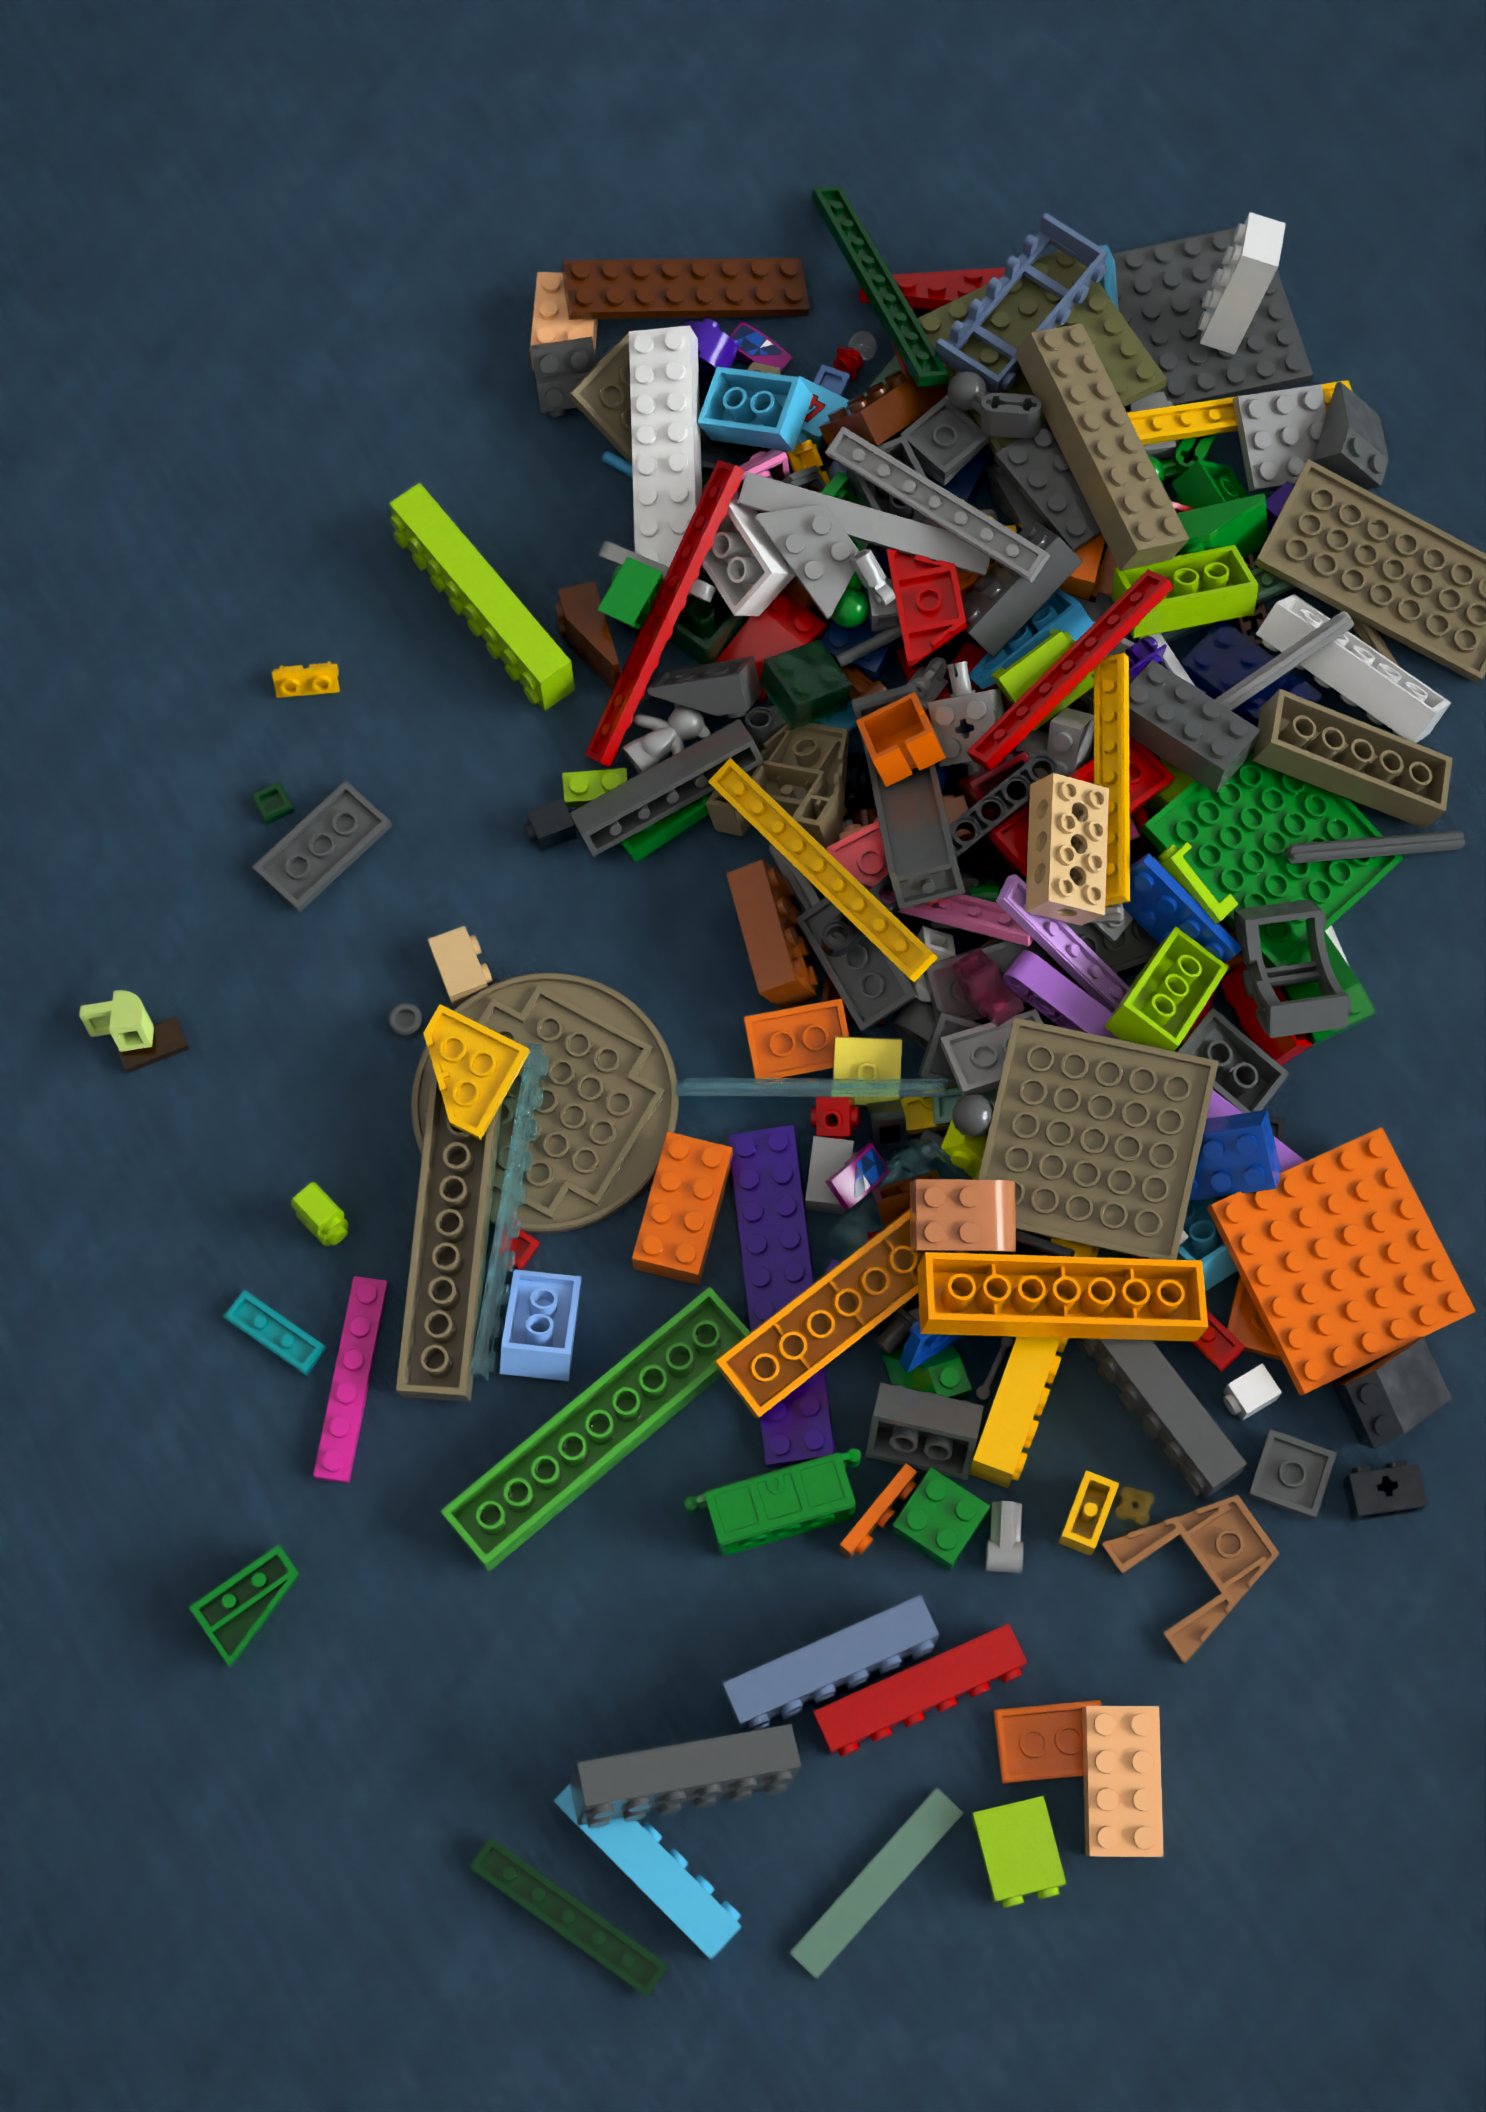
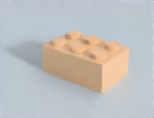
M537 272L530 343L532 370L534 371L531 353L532 345L592 337L595 354L598 319L569 320L563 274Z

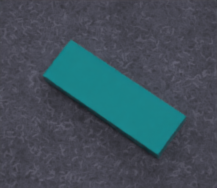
M246 1290L241 1292L223 1316L226 1321L305 1376L308 1375L327 1349L322 1343Z

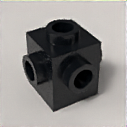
M861 752L848 755L844 803L849 806H859L860 804L875 802L866 754Z

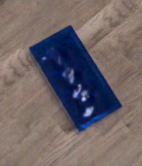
M1224 620L1219 621L1182 660L1181 665L1196 687L1205 691V694L1212 699H1216L1274 657ZM1290 670L1232 710V712L1257 727L1261 707L1279 689L1317 704L1320 703L1323 694Z

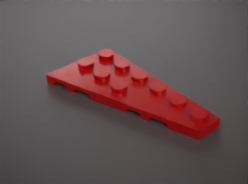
M1005 268L893 274L892 276L912 308L935 310L987 285L993 277L1001 278L1004 275ZM860 288L859 302L870 303L863 289Z

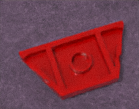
M890 548L886 549L896 597L907 665L910 667L966 629V618L955 563L942 560L933 561L928 557L917 554L915 557L899 554L896 549Z

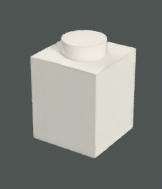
M1262 1363L1230 1382L1223 1391L1225 1395L1223 1400L1228 1410L1233 1415L1238 1414L1243 1421L1275 1402L1282 1392Z

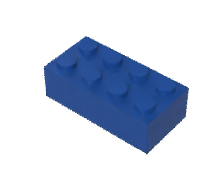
M1267 1110L1206 1119L1189 1201L1228 1196L1239 1191L1249 1193L1277 1188L1282 1170Z

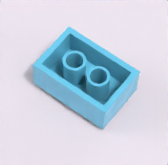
M717 366L697 423L708 437L714 441L793 452L813 395L800 377Z

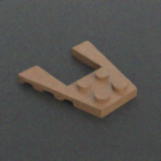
M1239 1495L1198 1508L1190 1513L1164 1520L1153 1526L1130 1532L1127 1535L1105 1541L1101 1544L1122 1575L1180 1536L1214 1584L1220 1595L1163 1633V1636L1183 1664L1190 1659L1280 1554Z

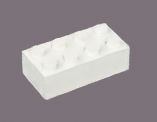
M1249 212L1245 223L1238 224L1233 238L1235 244L1233 247H1227L1222 262L1224 267L1223 269L1218 268L1212 282L1214 288L1212 291L1207 290L1202 302V308L1206 309V312L1203 311L1198 324V330L1202 331L1200 344L1235 355L1278 269L1286 223Z

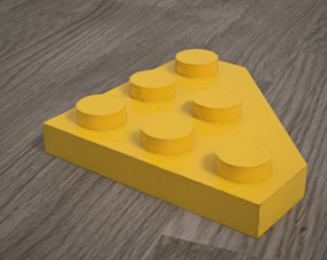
M439 1004L423 1034L431 1056L448 1120L452 1126L481 1140L530 1054V1050Z

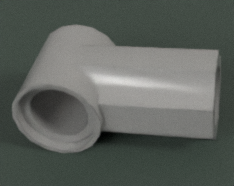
M1014 1501L992 1502L990 1510V1540L987 1539L986 1571L1022 1573L1023 1542H1020L1022 1504L1015 1503Z

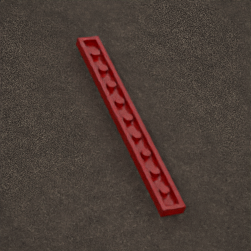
M720 460L717 461L584 755L603 765L610 767L613 759L617 756L620 743L626 730L632 724L635 710L646 693V686L653 671L659 664L660 655L665 644L672 636L675 622L686 605L690 589L700 574V567L705 556L713 546L715 534L720 523L726 517L727 508L734 493L740 486L741 477L745 471L738 466Z

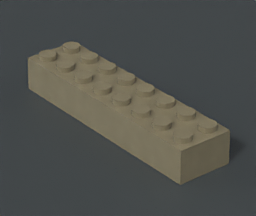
M1083 324L1031 332L1015 353V357L1034 396L1041 401L1042 412L1119 570L1122 571L1171 560L1187 543L1189 537Z

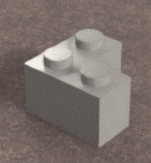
M1065 707L1050 721L1049 733L1032 730L1016 746V751H1026L1029 759L1042 754L1050 756L1057 764V774L1068 777L1090 762L1094 733V715ZM1042 768L1034 769L1039 779L1048 776L1046 770Z

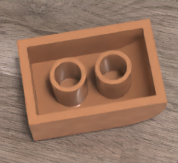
M915 1179L911 1181L910 1252L1016 1253L1015 1182L1007 1180Z

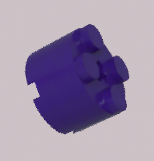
M704 318L702 322L690 321L682 326L690 325L698 338L699 382L702 383L701 388L709 390L717 366L731 368L740 345L735 339L730 338L723 331L719 330L717 322Z

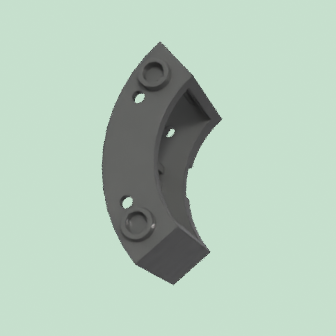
M1310 899L1234 909L1235 940L1242 946L1239 953L1242 954L1247 969L1241 972L1247 997L1254 998L1255 1004L1259 1008L1255 1010L1254 1014L1260 1026L1270 1038L1346 1028L1348 1025L1351 1001L1349 996L1340 987L1329 961L1324 938L1326 917L1323 910ZM1306 919L1307 939L1312 962L1265 968L1260 945L1259 925ZM1318 982L1322 996L1280 1002L1273 988Z

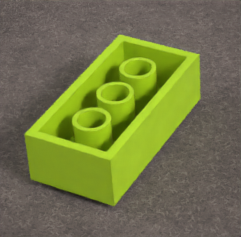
M1235 545L1174 556L1171 560L1122 571L1119 570V567L1114 569L1111 596L1114 603L1148 569L1168 578L1174 587L1130 631L1133 638L1254 615L1259 584Z
M1175 926L1155 949L1104 1027L1120 1040L1175 1051L1229 966Z

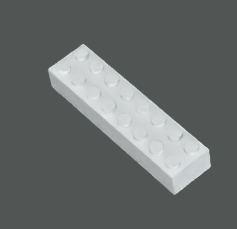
M690 325L629 331L635 553L668 567L671 565L702 496L700 426L697 423L700 415L698 338ZM701 565L700 574L697 579L705 581V569Z

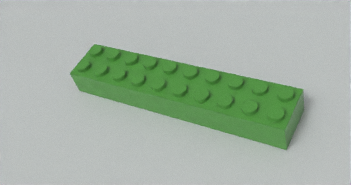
M711 1287L707 1288L440 1512L444 1519L487 1571L490 1572L720 1378L722 1373L713 1361L748 1335L750 1331Z

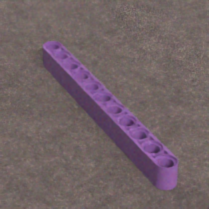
M1028 950L1021 951L1003 975V982L1010 990L1058 1027L1120 1040L1104 1027L1112 1012L1033 952ZM1212 1091L1207 1119L1243 1113L1217 1092ZM1274 1137L1282 1172L1306 1162Z

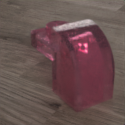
M979 947L951 965L956 979L970 1004L982 1018L987 1017L996 1027L1025 1009L1021 999L1003 983L997 964Z

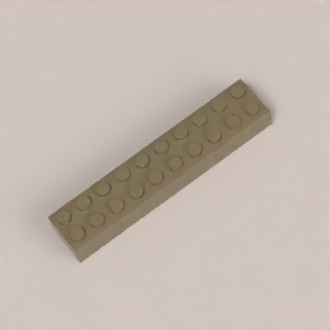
M432 1065L396 1391L402 1397L471 1402L502 1103L481 1140L461 1131L449 1123Z

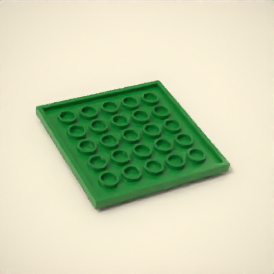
M1253 753L1217 793H1214L1195 780L1140 829L1161 853L1173 844L1176 848H1179L1188 842L1192 848L1183 855V858L1217 901L1231 894L1238 903L1234 909L1310 899L1325 914L1326 927L1324 932L1404 859L1401 855L1289 863L1285 851L1291 844L1383 837V835L1348 798L1252 761ZM1233 909L1223 920L1235 932ZM1306 919L1259 925L1262 957L1267 968L1289 965L1309 946Z

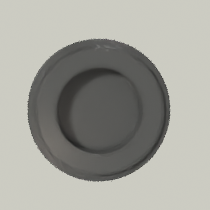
M403 1003L392 1009L389 1015V1024L393 1033L397 1036L411 1038L421 1031L423 1018L420 1010L415 1005Z

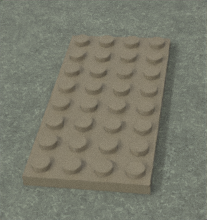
M1308 459L1269 532L1254 565L1338 610L1345 611L1353 618L1479 684L1486 673V554Z

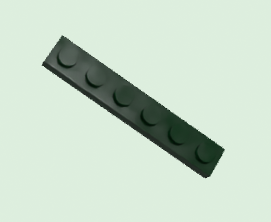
M492 1837L487 1840L469 1866L478 1875L647 1998L650 1997L670 1967Z

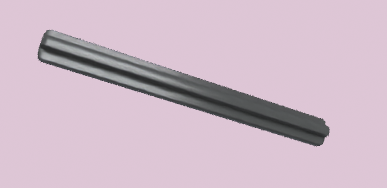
M1455 830L1291 844L1286 848L1285 854L1287 855V861L1295 864L1459 850L1465 845V839L1462 831Z

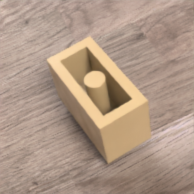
M465 926L428 939L432 955L453 1008L458 1007L477 992L487 988V983L493 982L487 964L480 965L477 954L482 952L475 935L469 936Z

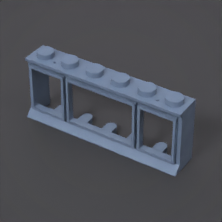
M1046 213L1042 217L1041 229L1038 235L1035 237L1029 234L1025 239L1022 254L1018 258L1013 255L1010 256L1005 265L1004 275L1000 280L993 277L988 283L987 293L983 300L979 301L975 298L972 301L967 319L963 323L958 320L954 322L950 331V339L946 342L940 338L936 342V353L939 358L957 372L969 370L979 374L984 379L987 391L990 393H1001L1003 390L1008 391L1017 378L1016 374L1021 369L1015 357V353L1018 350L981 326L982 323L1024 275L1061 299L1036 331L1053 329L1058 324L1062 326L1069 318L1071 308L1075 303L1081 304L1086 298L1090 285L1094 281L1098 283L1103 278L1107 270L1105 265L1107 251ZM1049 244H1052L1088 267L1070 290L1031 266ZM972 335L1011 360L999 375L960 351Z

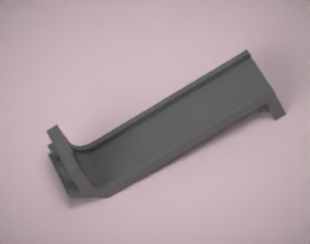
M915 683L851 700L856 720L913 692H916L918 696ZM861 735L888 872L899 910L965 893L936 764L921 771L915 768L912 770V775L886 787Z

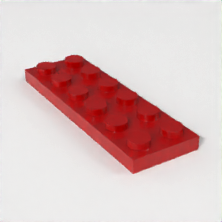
M1129 737L1131 815L1171 786L1175 777L1146 747ZM1094 759L1068 777L1094 784ZM1029 805L992 830L989 839L1026 878Z

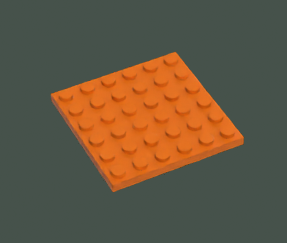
M1382 1127L1281 1172L1276 1189L1249 1193L1239 1191L1206 1207L1300 1396L1375 1361L1421 1336L1424 1337L1476 1312Z

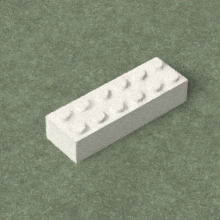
M1294 594L1275 603L1256 635L1263 639V645L1270 650L1283 652L1330 620V618ZM1349 631L1296 666L1300 670L1306 669L1315 675L1314 680L1325 688L1332 687L1341 693L1340 698L1347 704L1361 707L1367 712L1366 716L1378 725L1385 724L1393 730L1394 735L1417 743L1431 733L1451 704L1450 701Z

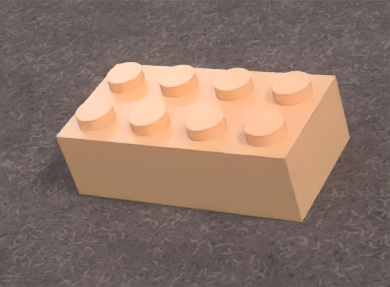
M1159 1706L1082 1707L1085 1856L1163 1857Z

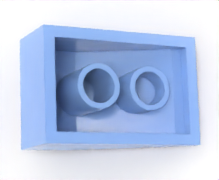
M514 1269L501 1344L500 1374L569 1381L582 1276Z

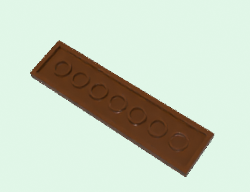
M801 258L563 260L561 267L569 320L808 316L810 311Z

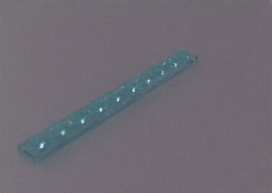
M528 1042L527 1048H529L530 1054L523 1068L470 1374L476 1380L488 1381L489 1372H495L497 1366L498 1352L493 1351L495 1338L500 1339L503 1331L504 1320L499 1318L501 1304H507L509 1297V1285L505 1284L507 1271L512 1272L514 1267L515 1251H511L512 1240L519 1237L521 1219L516 1218L518 1205H524L527 1188L526 1185H522L524 1172L529 1173L531 1169L532 1153L528 1152L529 1142L536 1139L538 1121L533 1120L535 1108H541L543 1088L539 1087L541 1075H547L549 1056L545 1055L542 1045Z

